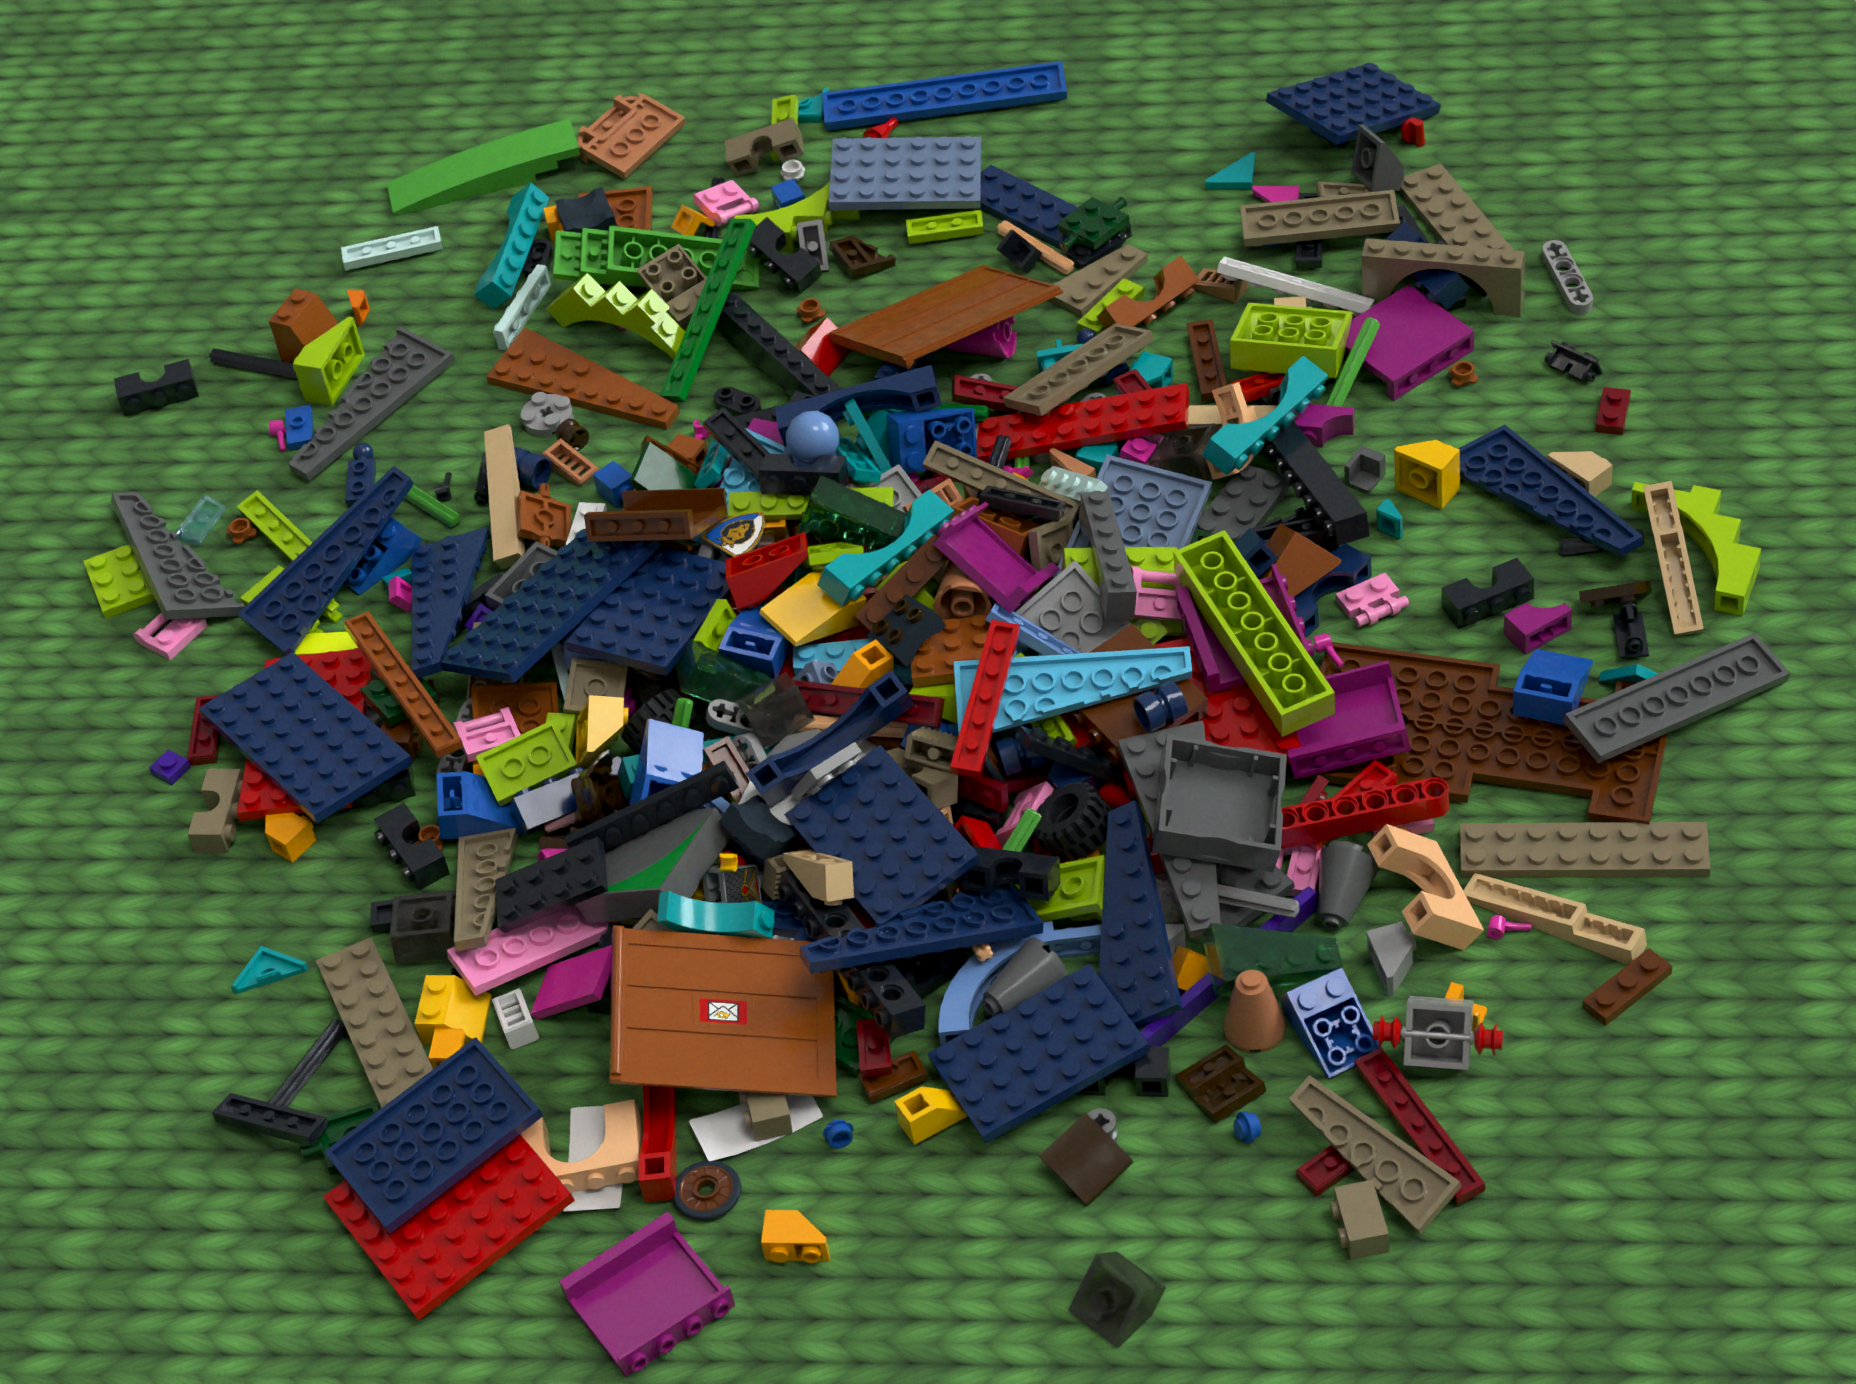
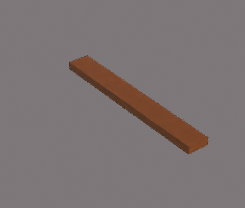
M368 611L343 621L347 633L434 755L440 758L463 748L462 739Z

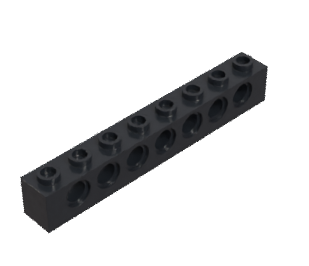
M791 869L781 872V885L778 886L779 897L783 903L786 902L790 907L794 918L800 920L810 938L813 937L815 941L830 936L832 938L836 936L842 938L847 936L850 929L859 927L861 930H866L844 900L843 904L825 905L823 900L813 898ZM891 960L883 963L874 962L857 965L854 968L835 969L846 980L850 991H854L859 997L863 1008L869 1010L873 1015L877 1026L880 1029L883 1028L890 1039L924 1029L926 1004Z

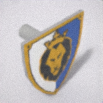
M751 512L732 516L718 522L699 537L731 557L752 551L763 536L765 528L764 512Z

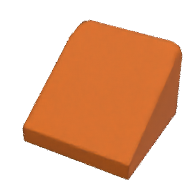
M349 289L347 293L357 325L362 326L370 311L366 294L363 290Z

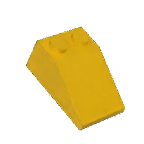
M820 569L807 574L760 609L759 614L796 647L858 626L852 618L865 605L867 598L862 595L858 600H850L842 607L817 585L824 570Z

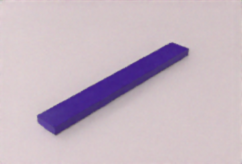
M1309 886L1293 898V900L1299 902L1300 908L1295 918L1279 915L1271 917L1181 995L1183 1010L1152 1022L1143 1028L1140 1033L1149 1046L1161 1047L1234 984L1239 974L1250 970L1317 911V891Z

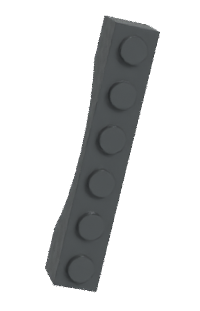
M1102 491L1081 492L1079 523L1083 536L1089 538L1094 551L1099 578L1101 606L1105 620H1134L1137 590L1109 492Z

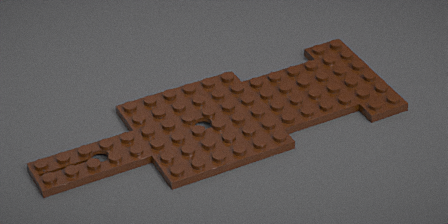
M1332 642L1336 654L1344 663L1342 668H1338L1325 651L1320 668L1324 677L1389 661L1402 716L1408 723L1405 728L1411 751L1374 760L1398 775V782L1394 785L1427 778H1441L1448 784L1449 800L1468 803L1473 781L1591 797L1588 821L1635 822L1649 824L1651 822L1669 733L1597 763L1566 725L1513 715L1514 688L1497 686L1500 664ZM1617 680L1615 692L1636 683ZM1581 697L1578 708L1583 707L1589 703H1592L1597 699ZM1374 760L1298 779L1315 781L1318 775L1329 780L1328 783L1347 785ZM1291 768V777L1294 778L1293 771Z

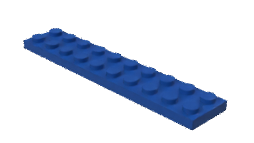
M1059 61L823 92L824 123L826 130H839L842 128L886 123L891 118H896L898 121L1067 99L1063 63Z

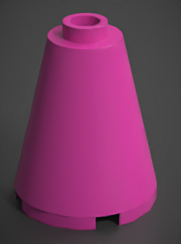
M1014 316L948 344L946 347L951 351L1009 358V356L1014 355L1017 342V332H1012L1011 324H1015Z

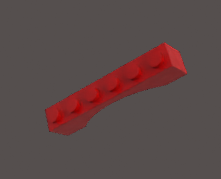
M643 1085L644 1118L642 1145L639 1152L638 1181L645 1202L673 1200V1197L676 1196L677 1088Z

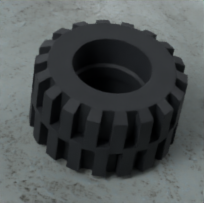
M674 689L663 691L652 697L633 714L627 725H625L621 738L636 755H639L641 752L648 718L672 724L676 700L682 698ZM693 709L688 729H693L698 719V715Z
M1087 782L1069 783L1062 788H1058L1037 809L1042 817L1033 833L1052 856L1059 857L1061 862L1077 861L1079 858L1083 859L1091 852L1093 853L1106 841L1108 812L1111 811V808L1094 787Z

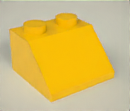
M1437 440L1397 446L1394 449L1395 490L1443 509L1460 490V450Z
M426 975L415 1019V1027L422 1046H431L435 1028L464 1029L465 1039L463 1046L475 1037L482 1043L492 1000L491 994L485 991L475 996L466 982L456 975Z

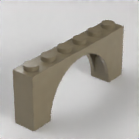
M1366 238L1361 256L1362 292L1364 297L1375 299L1374 304L1380 303L1391 296L1398 282L1409 274L1425 269H1446L1461 273L1478 283L1488 294L1493 305L1494 315L1521 317L1524 303L1525 251Z

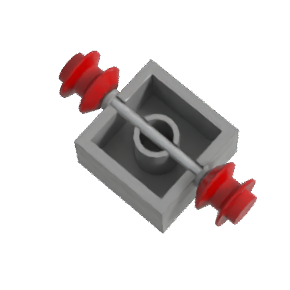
M1409 996L1406 1026L1402 1027V1023L1397 1016L1394 1017L1392 1022H1385L1383 1015H1381L1380 1021H1374L1373 1040H1378L1379 1047H1381L1384 1041H1390L1393 1048H1396L1402 1036V1039H1405L1404 1065L1469 1070L1473 1041L1474 1048L1479 1055H1481L1484 1049H1491L1493 1056H1495L1496 1050H1502L1503 1031L1497 1030V1024L1494 1025L1492 1030L1485 1029L1483 1023H1480L1475 1029L1474 1035V1031H1472L1474 1000Z

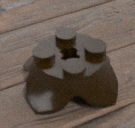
M609 750L602 752L595 758L589 768L581 772L577 778L571 780V790L576 797L578 807L576 809V818L581 825H590L630 806V798L625 799L618 775L610 774L613 771L611 769L613 760Z

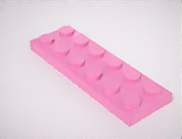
M575 904L505 934L499 928H496L490 932L487 946L479 947L475 950L456 951V947H452L447 950V955L452 965L476 996L599 942L601 935L606 933L609 923H615V921L588 923Z

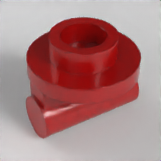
M1415 117L1409 118L1402 125V139L1409 143L1413 142L1418 147L1424 146V122Z

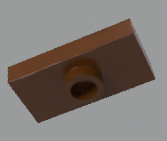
M915 1050L892 1060L893 1074L861 1078V1073L858 1074L859 1082L871 1103L928 1079L927 1071Z

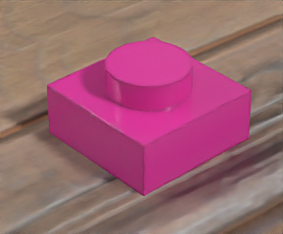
M1142 437L1129 438L1121 449L1119 457L1146 465L1155 453L1157 445Z
M395 576L389 581V601L408 613L412 612V585Z

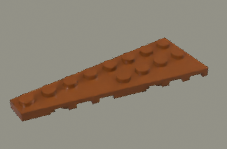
M528 328L522 329L486 376L488 384L530 395L544 392L545 394L566 396L570 399V403L573 406L668 430L680 413L677 404Z

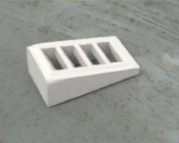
M520 988L492 999L511 1049H517L539 1039Z

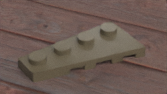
M1127 244L1053 284L1060 286L1063 294L1047 301L1082 318L1123 278L1128 279L1148 262V254Z

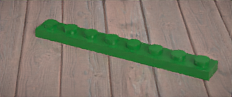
M731 219L659 395L669 401L685 402L755 229L756 223L752 219Z

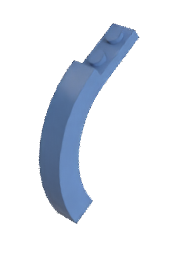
M1052 921L1044 922L1043 933L1031 935L1027 938L1018 937L1002 940L998 943H989L993 951L991 959L987 958L982 962L974 954L957 972L944 995L939 1014L940 1044L943 1045L973 1028L976 1015L984 1001L983 993L1026 941L1032 938L1043 941L1045 945L1042 948L1047 953L1053 950L1060 959L1100 954L1102 924L1054 930Z

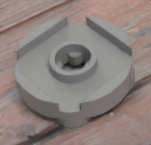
M544 392L533 394L531 400L524 405L521 411L523 426H525L526 431L530 435L535 437L553 436L552 432L557 430L561 422L570 418L574 419L568 397L557 394H545Z

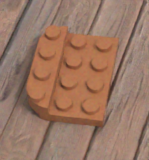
M638 93V97L629 96L623 98L620 94L613 98V106L589 128L582 126L579 129L577 142L580 155L578 157L586 164L592 160L625 179L685 125V117L645 94Z

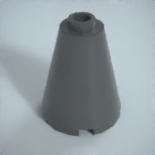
M1331 841L1328 847H1325L1324 844L1321 848L1318 918L1326 928L1339 930L1341 927H1346L1349 924L1380 869L1372 853L1369 856L1362 852L1363 846L1347 841Z
M1036 938L1026 941L983 993V1006L991 1016H996L1001 1012H1008L1021 1002L1028 1000L1068 976L1065 966L1053 950L1047 953L1042 948L1045 945L1043 941Z

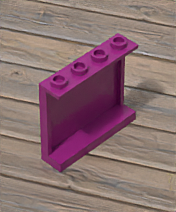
M1407 285L1352 319L1345 353L1349 355L1367 317L1378 320L1380 327L1362 366L1386 383L1387 396L1395 401L1474 351V330L1411 285Z
M984 502L978 507L974 504L968 511L964 510L950 522L946 521L936 534L940 537L933 545L1011 614L1043 589L1061 569L1052 562L1038 572L979 518L980 514L989 504Z
M1276 564L1271 565L1272 576L1259 579V581L1308 654L1314 656L1311 639H1306L1304 636L1305 625L1302 617L1297 618L1295 614L1297 612L1293 595L1288 596L1287 594L1288 584L1284 574L1280 575ZM1187 586L1176 588V607L1208 692L1214 693L1230 689L1233 686L1246 685L1247 683L1191 599Z
M1389 661L1325 676V679L1335 692V714L1297 730L1301 747L1287 750L1295 779L1411 751Z
M669 1212L664 1213L559 1280L565 1300L625 1377L642 1370L650 1361L661 1354L668 1353L676 1344L689 1336L697 1334L704 1326L716 1318L725 1316L730 1309L735 1307L731 1288L728 1285L725 1287L721 1285L678 1232L675 1220Z

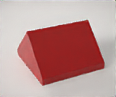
M827 317L809 329L795 347L824 374L830 377L851 349L832 343L828 334L837 329V327Z

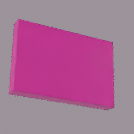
M612 945L550 965L530 1014L538 1020L601 1000L611 974Z

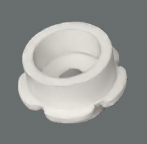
M789 160L782 165L781 176L785 180L794 178L797 182L804 176L805 168L800 161Z

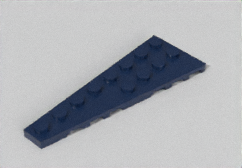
M1503 425L1458 448L1460 450L1461 479L1619 557L1643 545V536L1508 426Z
M393 466L238 613L239 617L286 656L292 652L294 653L413 487L414 483L411 478Z
M488 526L457 536H447L441 541L421 544L417 548L412 549V672L417 679L443 671L440 663L441 659L447 655L448 645L456 636V623L461 622L463 617L461 614L462 607L467 606L475 583L474 574L481 567L480 557L486 553L487 548L485 544L487 539H491Z
M1134 800L1108 812L1099 977L1138 1029L1183 1010L1141 807Z
M1002 884L997 886L992 894L975 892L966 895L960 892L954 894L951 901H933L901 912L898 919L886 922L884 919L875 921V927L866 930L856 927L850 929L845 937L839 938L836 936L832 938L830 936L800 946V958L810 974L825 973L828 970L854 968L857 965L874 962L883 963L887 960L903 957L912 958L916 955L932 952L941 953L949 949L969 948L989 942L998 943L1002 940L1018 937L1027 938L1031 935L1043 933L1044 923L1026 898H1020V890L1015 884Z

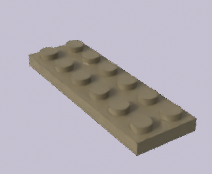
M1441 163L1404 176L1400 191L1398 192L1439 241L1442 240L1448 245L1513 250Z
M1394 190L1240 206L1245 247L1394 232L1400 226Z
M1117 323L1113 324L1003 397L1005 406L1021 412L1036 414L1037 416L1049 414L1055 406L1068 401L1070 396L1079 390L1086 389L1091 382L1105 376L1110 369L1116 365L1123 364L1134 353L1142 351L1146 345L1154 341L1152 331Z

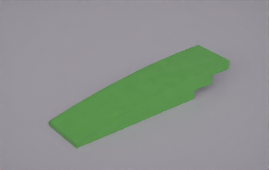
M571 119L532 128L470 148L386 183L393 215L398 216L536 182L535 174L558 169V160L580 155Z
M609 226L608 231L583 228L582 233L556 230L553 279L577 281L588 273L598 284L614 285L620 281L624 286L646 287L636 270L678 244L707 278L723 239ZM747 250L730 290H758L759 258L754 259Z

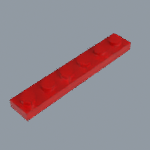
M991 620L951 761L950 773L976 778L981 776L1019 638V624Z

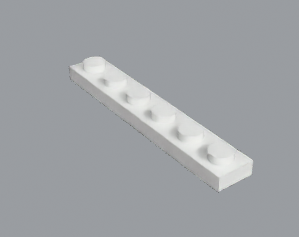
M1223 257L1217 269V273L1223 274L1225 279L1237 281L1238 279L1248 281L1250 286L1273 288V292L1281 295L1291 293L1298 295V297L1306 296V302H1313L1315 300L1322 302L1323 306L1330 309H1338L1339 307L1353 312L1354 316H1359L1372 308L1375 300L1227 257Z

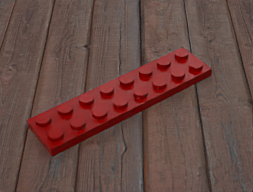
M1187 383L1055 406L1049 414L1044 416L1020 412L987 418L983 422L979 421L976 448L977 459L986 463L989 462L996 438L1001 434L1011 438V446L1006 460L1049 453L1051 448L1060 451L1187 429L1189 411Z

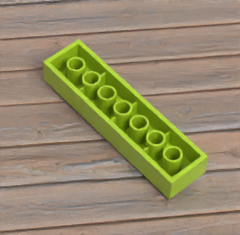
M1223 530L1173 551L1175 575L1183 587L1187 586L1194 604L1281 736L1283 737L1334 715L1335 692L1227 532Z

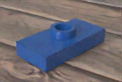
M311 405L285 409L288 449H300L314 438Z

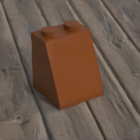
M296 288L269 319L281 361L294 363L295 358L299 356L306 345L338 324L316 293Z
M1279 524L1267 543L1278 556V559L1273 564H1276L1279 574H1284L1286 577L1288 596H1296L1339 566L1342 561L1282 524ZM1271 566L1258 578V580L1272 576Z

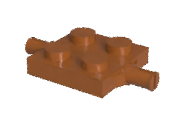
M546 483L539 485V494L520 491L517 496V536L538 541L549 548L550 545L559 548L565 546L571 530V505L550 496V485L547 484L545 487Z

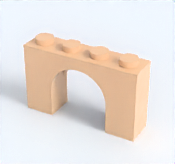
M1386 824L1367 844L1378 867L1408 877L1423 890L1402 910L1413 934L1465 950L1484 931L1437 841Z
M635 1099L604 1105V1141L593 1155L578 1162H561L551 1157L550 1134L543 1117L521 1133V1136L570 1193L587 1189H600L604 1186L619 1183H631L639 1179V1152L643 1135L641 1115Z

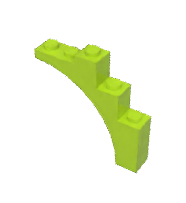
M829 182L810 197L793 205L764 213L735 215L734 219H752L757 226L768 217L785 233L787 245L780 251L793 252L795 242L799 241L797 223L822 219L824 232L827 235L829 225L833 224V219H860L862 210H829Z
M588 273L563 291L546 309L563 327L585 320L603 321L621 326L649 340L667 353L673 360L685 334V331L666 312L670 307L652 289L637 299L620 281L605 291Z
M1634 482L1631 509L1648 514L1643 486L1649 484ZM1693 485L1691 492L1674 490L1683 532L1688 534L1702 548L1710 560L1716 576L1717 586L1714 611L1743 616L1760 568L1761 548L1738 544L1741 519L1718 515L1720 511L1721 490Z

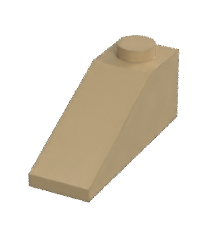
M813 850L783 853V860L813 898L823 900L825 905L843 904L842 899L854 898L852 861L824 853H816Z

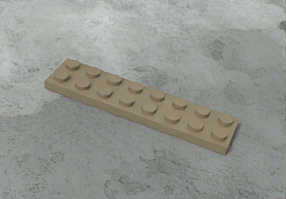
M1635 822L1460 823L1461 878H1472L1474 873L1491 878L1710 877L1707 822H1650L1649 824Z
M370 937L316 960V963L381 1108H383L432 1071L433 1068L378 950Z

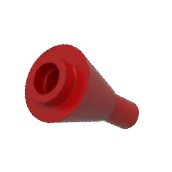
M891 118L884 124L866 129L863 133V138H888L891 131L898 126V120Z
M1107 782L1099 791V795L1111 810L1131 802L1121 783L1118 785L1113 782Z

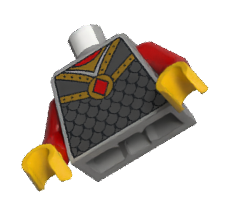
M731 851L719 853L720 864L711 865L702 877L705 901L714 903L757 901L762 903L760 889L763 888L764 871H758V867L755 864L746 863L744 857Z

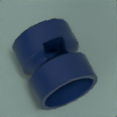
M514 447L519 483L539 489V485L547 483L550 477L551 460L548 456Z
M1173 681L1155 688V694L1148 691L1133 699L1135 714L1142 727L1148 733L1164 727L1166 720L1175 722L1188 715L1185 698Z
M1009 736L995 741L997 753L1006 777L1022 773L1023 767L1032 770L1046 765L1043 756L1025 750L1018 739H1013Z

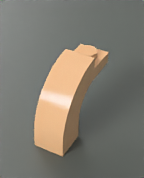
M1239 382L1212 390L1222 420V426L1257 420L1254 405L1247 407ZM1254 455L1248 456V461L1240 470L1235 468L1228 475L1224 474L1207 459L1206 461L1214 480L1242 471L1249 465Z

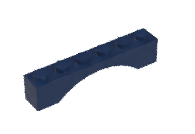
M932 365L778 406L775 407L778 430L786 447V431L791 420L805 411H820L830 416L834 423L845 418L843 412L847 409L844 403L853 398L861 412L878 409H900L916 413L942 406Z
M890 670L869 685L851 708L824 731L792 749L769 756L749 770L746 775L768 806L772 807L789 795L791 790L809 770L855 742L859 745L915 704L906 688L894 672Z

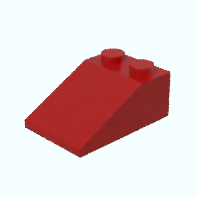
M805 532L725 560L726 581L737 609L742 607L749 609L759 605L808 557V544Z

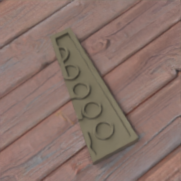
M516 828L459 837L454 929L456 951L475 950L479 947L487 946L497 912L495 879L508 874L518 840Z
M1310 1075L1289 1098L1291 1105L1366 1181L1373 1180L1379 1195L1418 1234L1421 1235L1461 1188L1460 1181Z

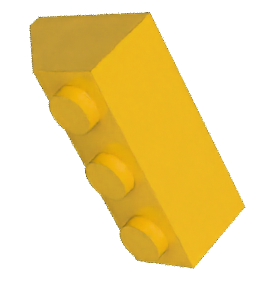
M588 696L576 719L575 761L578 767L589 768L597 756L609 750L615 740L618 741L619 733L623 732V726L627 725L628 708L624 707V698Z

